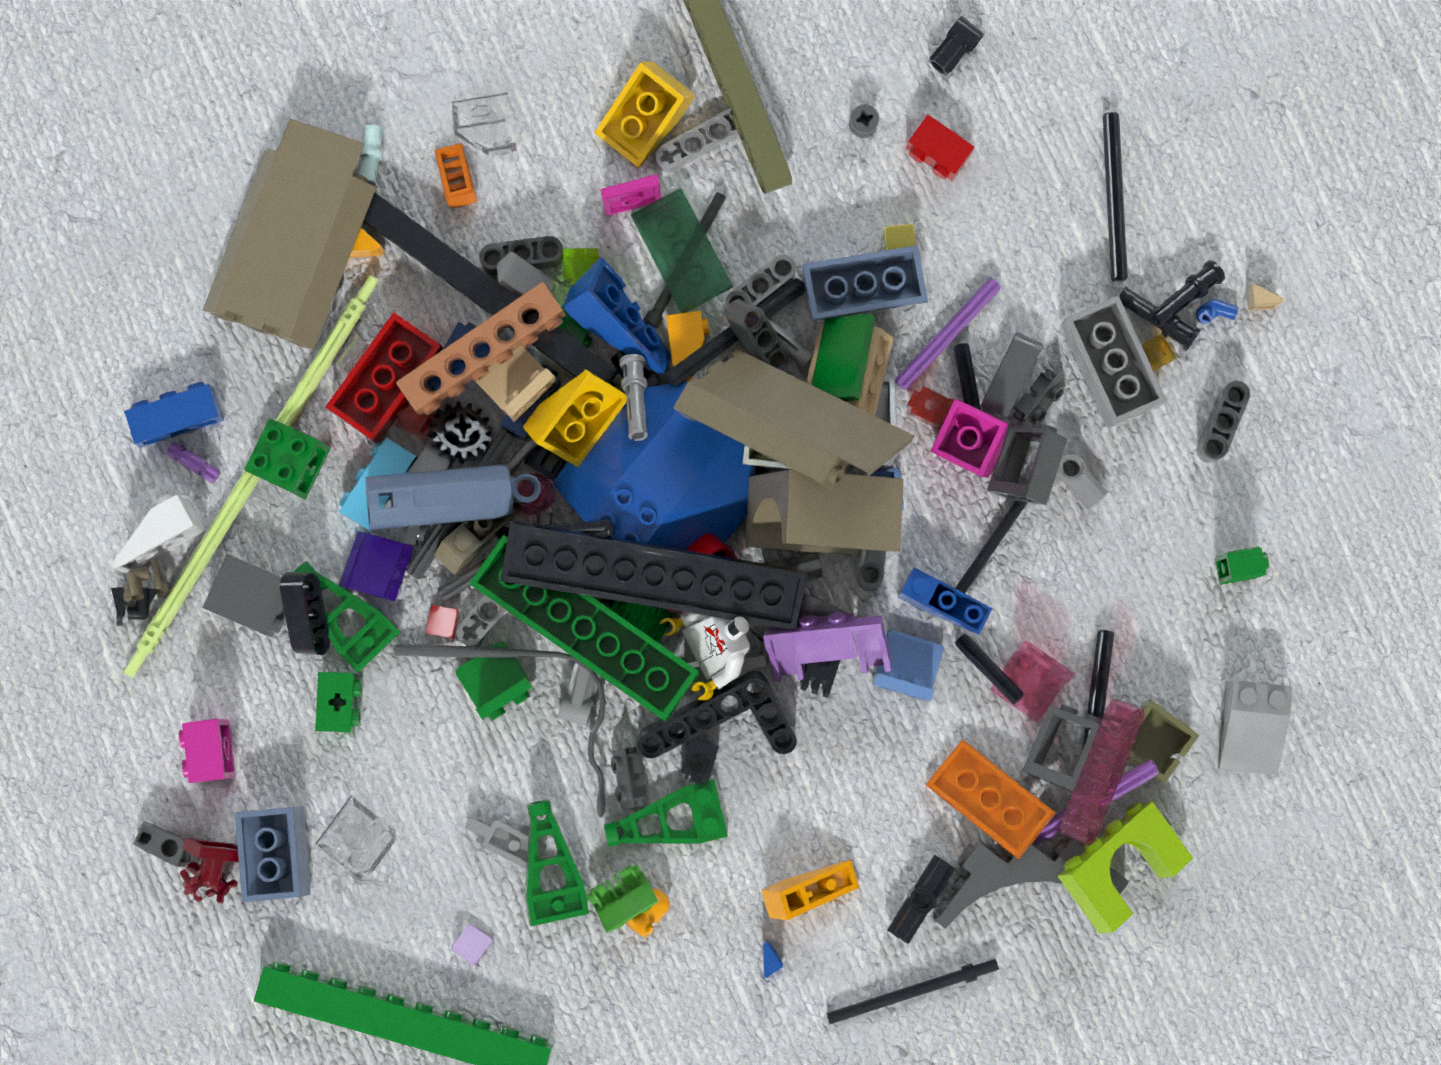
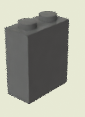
M227 554L202 608L261 634L273 637L274 632L277 634L280 632L285 621V617H282L284 608L280 593L281 577Z

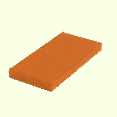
M963 739L926 783L929 789L1018 860L1056 814L1051 808Z

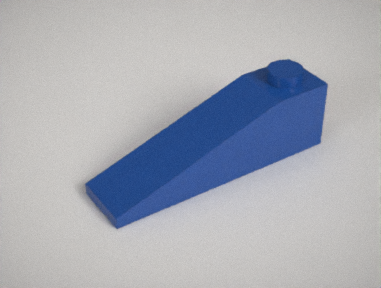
M601 257L571 287L562 307L581 327L627 355L638 354L643 356L646 361L645 366L660 375L663 374L671 354L653 326L646 325L639 313L641 308L636 301L631 303L623 288L626 287V284L622 278Z

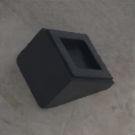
M538 445L525 459L524 463L553 482L566 463V460Z

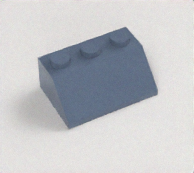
M296 806L236 812L235 820L242 903L311 895L304 807Z

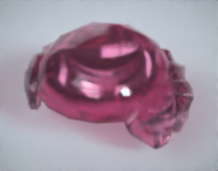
M532 472L521 473L535 476L540 482L541 492L533 502L525 505L514 503L513 506L525 515H537L548 509L555 500V490L549 478L538 472L534 474ZM526 481L519 482L517 486L518 493L523 497L531 496L532 486Z

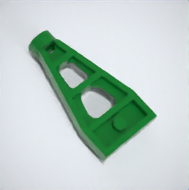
M308 561L302 563L294 571L316 574L320 582L321 592L324 589H330L341 598L342 603L332 613L325 611L329 629L328 637L336 651L357 673H360L401 633L380 610L316 572L315 568ZM346 609L356 611L364 616L366 620L365 626L352 638L345 637L337 624L338 616Z
M714 779L703 781L702 785L695 783L684 786L616 823L603 824L609 847L620 845V843L700 844L728 837ZM681 803L688 804L694 821L693 827L689 830L671 829L666 821L668 810ZM657 814L662 826L661 832L658 834L642 835L638 831V821L646 816ZM616 827H620L623 830V836L620 839Z
M550 800L527 804L530 822L524 896L529 925L536 926L589 914L584 883L553 816ZM546 815V818L538 820L536 816ZM551 835L554 838L557 855L540 859L538 856V839L541 836ZM547 865H559L566 878L565 886L563 888L543 891L540 888L541 870Z

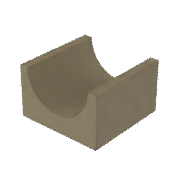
M791 469L749 477L745 547L859 555V549L900 552L904 479L844 474L841 482L835 485L830 492L817 481Z

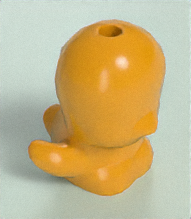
M652 888L658 903L653 905L648 911L638 914L625 923L645 938L654 931L652 924L658 923L670 910L671 902L669 897L663 891Z

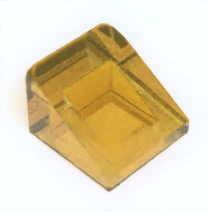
M1162 334L1142 344L1153 372L1176 359Z

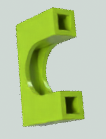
M1137 801L1128 806L1124 811L1126 813L1124 817L1108 824L1104 829L1106 833L1100 838L1097 837L1089 841L1084 846L1086 851L1080 856H1074L1064 864L1065 869L1058 875V878L1098 933H1113L1134 914L1114 887L1110 876L1111 859L1121 845L1125 843L1136 848L1158 878L1174 877L1194 859L1153 801L1145 803Z

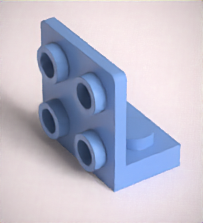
M888 630L886 637L888 636L892 668L891 671L885 672L884 665L877 666L872 685L930 702L933 697L934 689L932 688L944 646L901 632Z

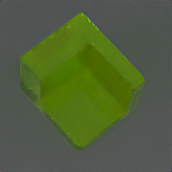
M598 248L563 249L565 283H576L599 259Z

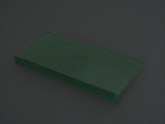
M681 188L630 215L681 313H686L733 288Z

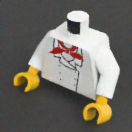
M686 612L681 614V618L678 619L670 617L661 620L660 624L669 621L673 625L671 632L663 634L666 636L678 633L680 627L685 626L686 629L682 631L706 679H712L708 683L697 682L692 686V691H698L702 687L705 688L704 695L699 697L698 700L711 699L715 688H722L740 675L744 655L750 649V644L745 636V633L749 630V624L746 619L736 617L734 620Z

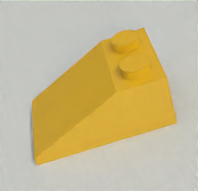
M653 61L640 62L594 133L639 168L682 118L696 95Z
M585 370L540 403L523 428L538 445L579 467L626 404V393L590 371Z

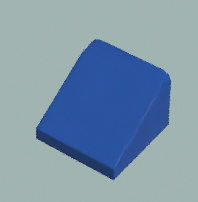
M764 940L762 942L764 978H767L781 969L783 962L769 940Z

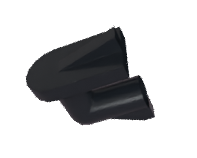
M124 587L111 588L117 612L116 626H122ZM143 588L144 598L136 600V607L127 606L128 620H145L148 618L149 606L157 594L156 589Z

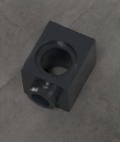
M691 739L681 769V773L686 774L685 780L701 785L703 779L709 781L719 746ZM701 753L706 756L708 764L704 770L696 771L691 767L690 760L694 754Z

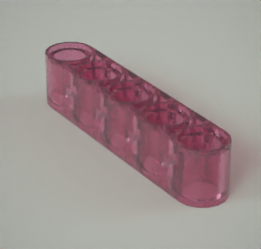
M1113 699L1109 703L1060 825V833L1086 845H1091L1096 840L1144 720V710L1142 708L1118 699Z

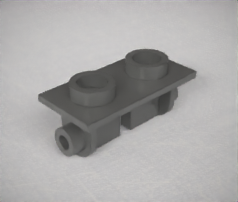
M1049 369L1045 373L1041 372L1030 387V390L1037 394L1034 398L1025 393L1014 407L1013 417L1020 422L1024 419L1025 422L1033 425L1040 424L1045 419L1051 404L1058 401L1064 393L1066 385L1061 374L1058 373L1056 376Z
M637 747L612 751L611 768L613 773L616 774L617 779L615 794L618 803L621 804V809L646 805L645 799H648L645 779L634 780L633 775L643 773L641 753H637Z

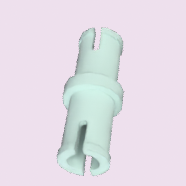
M366 125L365 144L360 154L362 159L360 175L368 179L367 183L374 186L377 185L378 164L382 160L383 155L380 152L383 128L377 125Z

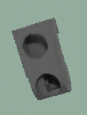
M143 821L133 842L140 849L176 867H186L192 855L183 850L184 837Z

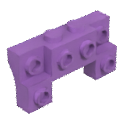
M835 612L829 616L821 617L806 615L798 619L796 630L779 627H765L764 630L765 648L770 658L775 682H781L782 675L797 674L798 680L804 679L806 672L805 663L855 659L857 655L859 656L862 674L868 673V668L872 666L884 665L885 672L891 671L892 668L888 636L886 637L882 615L855 618L854 613L845 614L843 612Z

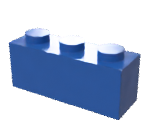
M198 382L187 386V391L178 394L176 391H170L161 394L159 400L150 403L148 400L133 403L131 405L132 408L125 410L124 413L134 444L142 448L224 421L214 388L209 384L205 385L204 382Z

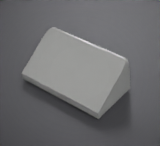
M508 253L497 264L498 283L517 296L521 297L541 282H544L551 293L554 280L515 253Z

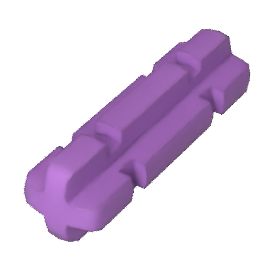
M173 442L167 449L166 455L175 461L179 460L178 463L197 475H202V478L210 483H214L221 473L219 469L211 464L208 465V462L192 452L184 451L185 448Z

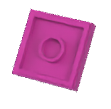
M657 174L600 189L606 216L662 201Z

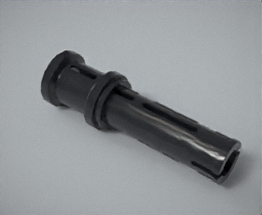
M1208 260L1203 264V269L1196 275L1191 274L1186 278L1185 285L1149 313V319L1152 324H1157V327L1161 328L1193 300L1205 297L1212 286L1221 284L1225 280L1223 269L1216 262Z
M1125 286L1119 295L1123 306L1152 324L1149 319V313L1133 302L1138 303L1150 312L1157 308V306ZM1177 314L1167 324L1159 328L1162 330L1161 334H1163V337H1170L1183 346V350L1186 352L1201 331L1198 327L1194 329L1181 321L1180 316ZM1176 329H1178V330H1180L1181 332H1183L1184 334H1186L1187 337L1184 336L1183 334L1179 333L1178 331H1176Z

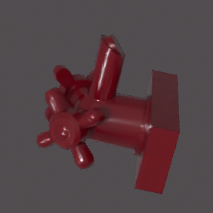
M185 838L183 850L197 858H201L202 861L201 865L197 862L187 864L186 870L180 871V876L184 880V894H193L195 901L200 902L203 898L198 889L201 887L211 888L205 892V895L212 897L216 894V901L222 904L224 896L229 893L230 888L238 885L235 879L227 882V877L223 873L226 862H239L238 845L228 842ZM188 872L192 873L195 876L190 877Z

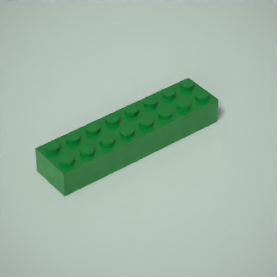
M503 535L469 584L667 722L700 672L592 596L500 581L507 544V537Z

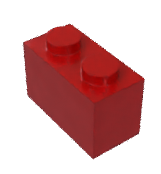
M929 114L919 125L906 146V150L909 151L908 155L918 163L925 162L932 167V172L943 180L948 178L951 181L957 176L975 148Z

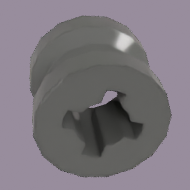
M864 104L857 106L852 111L849 127L856 137L868 138L876 132L879 122L877 110L870 105Z

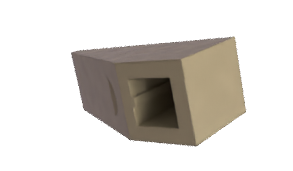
M514 503L513 513L510 517L464 521L441 542L434 556L456 575L522 509Z

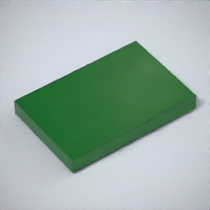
M868 313L825 319L812 386L843 401L860 400L876 317Z

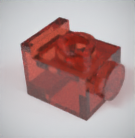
M923 386L920 392L914 390L907 404L912 407L908 415L940 430L954 400ZM927 400L934 402L935 408L933 410L926 409L924 404Z
M410 403L408 405L403 404L396 416L398 422L395 426L421 441L429 428L431 418H434V413L419 415Z

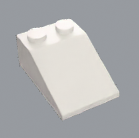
M172 494L156 501L157 506L149 510L113 561L112 566L114 569L128 573L129 570L140 568L151 562V559L158 558L204 533L205 529L191 503L178 495L173 496Z

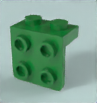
M500 641L491 646V648L509 649L507 644L503 641ZM515 657L472 658L458 667L455 672L475 704L482 720L489 718L491 722L506 713L504 708L514 702L517 706L531 697L529 692L535 689Z

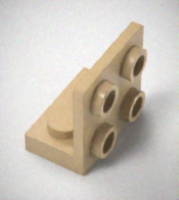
M523 346L513 351L514 356L501 365L497 362L488 368L490 372L485 377L475 381L513 422L556 383L555 376L547 368L544 369Z

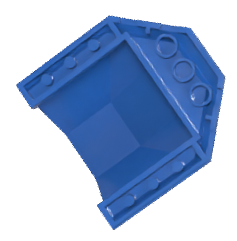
M687 381L675 387L672 384L646 388L644 391L648 432L646 439L634 441L633 438H629L627 405L625 404L579 467L568 462L552 484L584 522L612 521L616 532L612 534L611 538L687 550L700 536L706 533H713L724 545L747 516L749 477L757 476V467L755 465L743 464L744 444L696 420L691 421L674 409L677 400L689 382Z

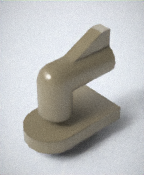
M157 558L151 559L157 597L164 598L163 594L170 592L158 569ZM147 566L128 571V583L123 594L124 601H136L144 598L142 580L150 579Z

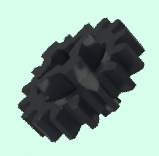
M460 401L456 402L454 408L449 403H446L443 411L437 409L434 415L435 418H431L429 424L431 428L428 432V437L434 438L431 447H440L438 455L441 457L445 453L448 454L449 462H452L455 457L459 458L460 464H464L466 457L474 462L477 454L484 455L486 447H489L492 440L490 436L493 429L486 427L490 419L488 417H480L482 409H478L475 412L471 410V403H468L466 408L462 407Z

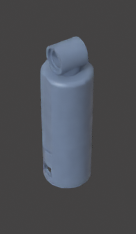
M506 465L365 477L370 530L506 518L512 515L514 503L529 504L537 499L541 492L540 482L535 476L521 474L517 477H511L509 468ZM526 481L532 486L531 496L523 497L518 493L517 486L519 482ZM390 495L391 507L380 508L379 496Z

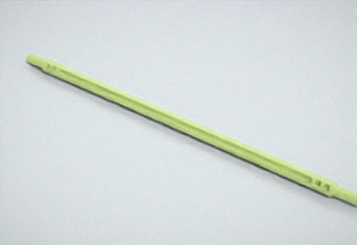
M369 275L356 297L350 299L275 421L292 428L365 310L366 306L364 304L379 282L375 277ZM244 470L174 583L170 593H168L136 645L138 649L123 671L124 674L134 678L148 653H153L258 483L259 477Z

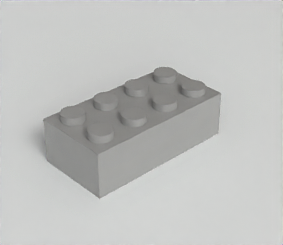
M1119 295L1069 316L1060 324L1108 429L1161 407L1167 402Z

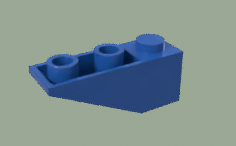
M915 567L910 572L898 595V598L922 611L978 635L993 609Z

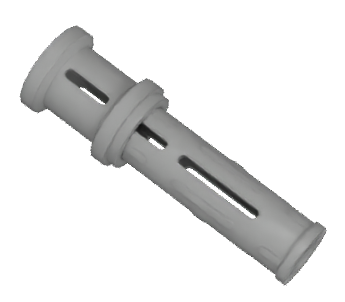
M629 354L623 356L619 361V366L623 370L621 388L626 393L628 436L630 439L633 438L634 441H641L648 436L644 401L647 380L643 372L646 361L641 355Z

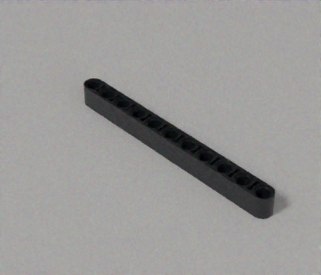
M374 192L364 222L491 316L519 298ZM537 311L528 312L524 317V322L526 324L536 323L539 319V313ZM556 327L551 331L545 329L537 335L538 340L531 344L574 377L588 370L610 384L619 373L613 366L560 327Z

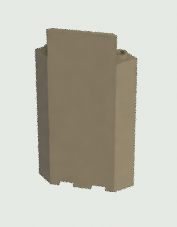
M291 118L289 119L279 147L276 150L264 151L202 311L227 322L242 324L264 335L277 336L299 347L314 349L376 190V187L367 183L368 179L354 173L365 143Z
M738 349L730 353L731 359L727 362L718 361L708 368L705 373L707 375L702 379L693 378L690 380L674 406V409L683 417L691 421L696 420L817 481L830 492L843 479L844 468L848 463L872 474L908 446L915 437Z

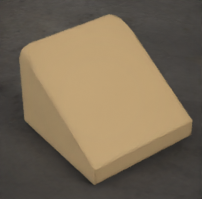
M1251 284L1246 289L1247 305L1250 311L1276 309L1283 303L1282 297L1255 284Z

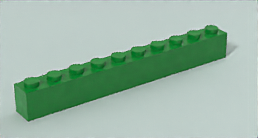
M274 961L273 965L268 964L263 967L253 1001L473 1065H548L553 1045L547 1044L548 1039L542 1036L531 1034L530 1038L519 1036L520 1031L514 1028L502 1026V1030L491 1028V1023L486 1020L474 1018L473 1022L461 1019L462 1014L445 1010V1013L442 1014L433 1011L434 1006L426 1003L416 1002V1006L404 1003V997L395 994H388L387 998L376 995V989L360 985L359 989L347 986V981L331 977L330 981L319 978V973L311 970L302 969L301 973L290 970L291 965L279 961Z

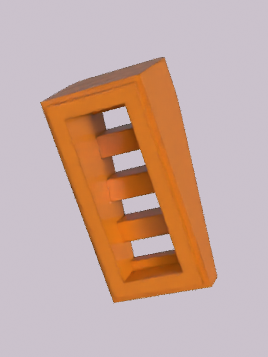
M458 143L434 150L445 198L449 207L454 209L476 203L477 196L463 144ZM457 156H459V158H460L459 160H455V161L448 162V163H444V161H443V160H446V159H449V158H453V157H457ZM461 167H462V170H459V171H455V172L448 173V174H447V172H446V171H450V170H454V169H457V168H461ZM465 179L463 182L450 185V182Z

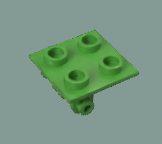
M630 864L618 872L623 882L619 880L616 874L613 875L618 884L617 886L613 887L609 879H606L605 881L610 890L602 882L590 889L591 893L586 895L592 906H594L607 934L614 929L622 927L627 921L640 913L648 911L653 905L658 903L649 882L638 864L633 867Z

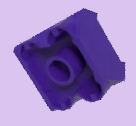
M358 531L339 586L395 602L396 597L401 593L403 587L402 580L406 568L410 564L414 547Z

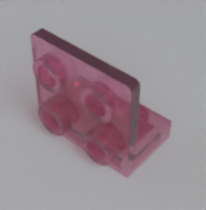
M1027 640L1021 641L1002 669L1023 691L1024 696L1019 702L1012 704L993 684L990 687V691L1033 721L1039 722L1063 685L1069 683L1075 673Z

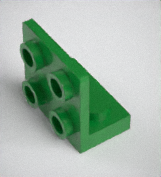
M269 419L245 466V471L306 500L331 448L309 435Z

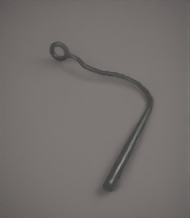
M395 644V656L458 658L558 657L574 661L587 670L597 685L600 700L599 716L589 734L588 758L589 763L598 775L597 814L600 818L603 817L606 806L603 772L594 760L593 749L595 735L604 720L606 701L603 684L594 671L570 654L557 651Z

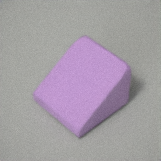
M468 923L451 950L471 964L477 965L494 939L471 923Z

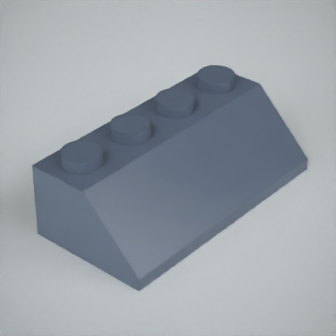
M918 245L806 263L802 266L805 295L812 321L928 302Z

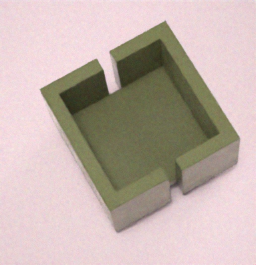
M1146 700L1130 721L1134 727L1126 726L1111 748L1136 767L1147 760H1152L1159 770L1158 775L1152 779L1158 783H1166L1181 762L1176 758H1171V756L1174 754L1177 757H1184L1200 735L1153 700Z

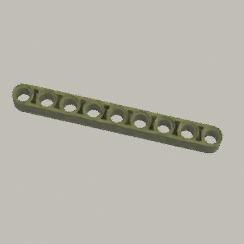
M683 0L726 106L732 109L729 112L762 192L766 194L792 185L791 172L720 0Z

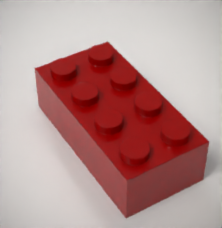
M393 312L325 408L377 444L409 402L396 382L441 352L443 349L442 345Z

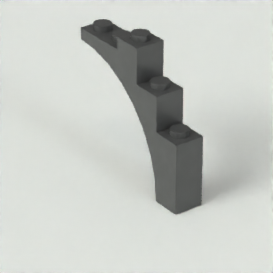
M1068 837L1065 841L1061 839L1055 845L1051 852L1054 855L1052 860L1033 845H1030L1019 860L1007 851L1005 856L1008 859L1005 862L981 843L976 842L974 846L969 843L959 856L962 859L959 866L966 870L968 874L966 876L961 874L951 887L954 893L948 901L943 898L934 910V913L937 915L934 921L946 929L972 903L1003 887L1023 882L1047 881L1063 884L1058 875L1065 869L1064 864L1074 856H1080L1086 850L1073 838ZM1110 867L1112 883L1118 893L1121 894L1130 881Z

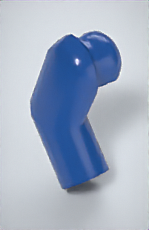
M1211 299L1198 307L1195 316L1201 324H1208L1219 315L1234 320L1239 307L1218 299Z

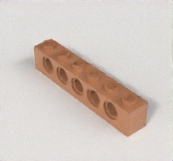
M541 282L398 380L396 384L415 412L419 415L423 413L428 415L441 406L439 402L447 396L453 398L465 390L463 385L472 379L478 381L490 372L488 368L497 362L501 365L514 356V350L520 346L526 348L538 340L537 335L545 329L551 331L563 322L561 318L565 316V313L544 282ZM530 311H537L539 313V319L534 324H526L524 322L525 315ZM508 327L513 328L515 331L514 337L509 341H502L500 339L501 331ZM482 344L489 345L490 352L488 356L484 358L476 357L478 346ZM457 361H464L466 365L464 372L459 375L452 374V365ZM434 377L440 378V388L434 392L428 391V381Z

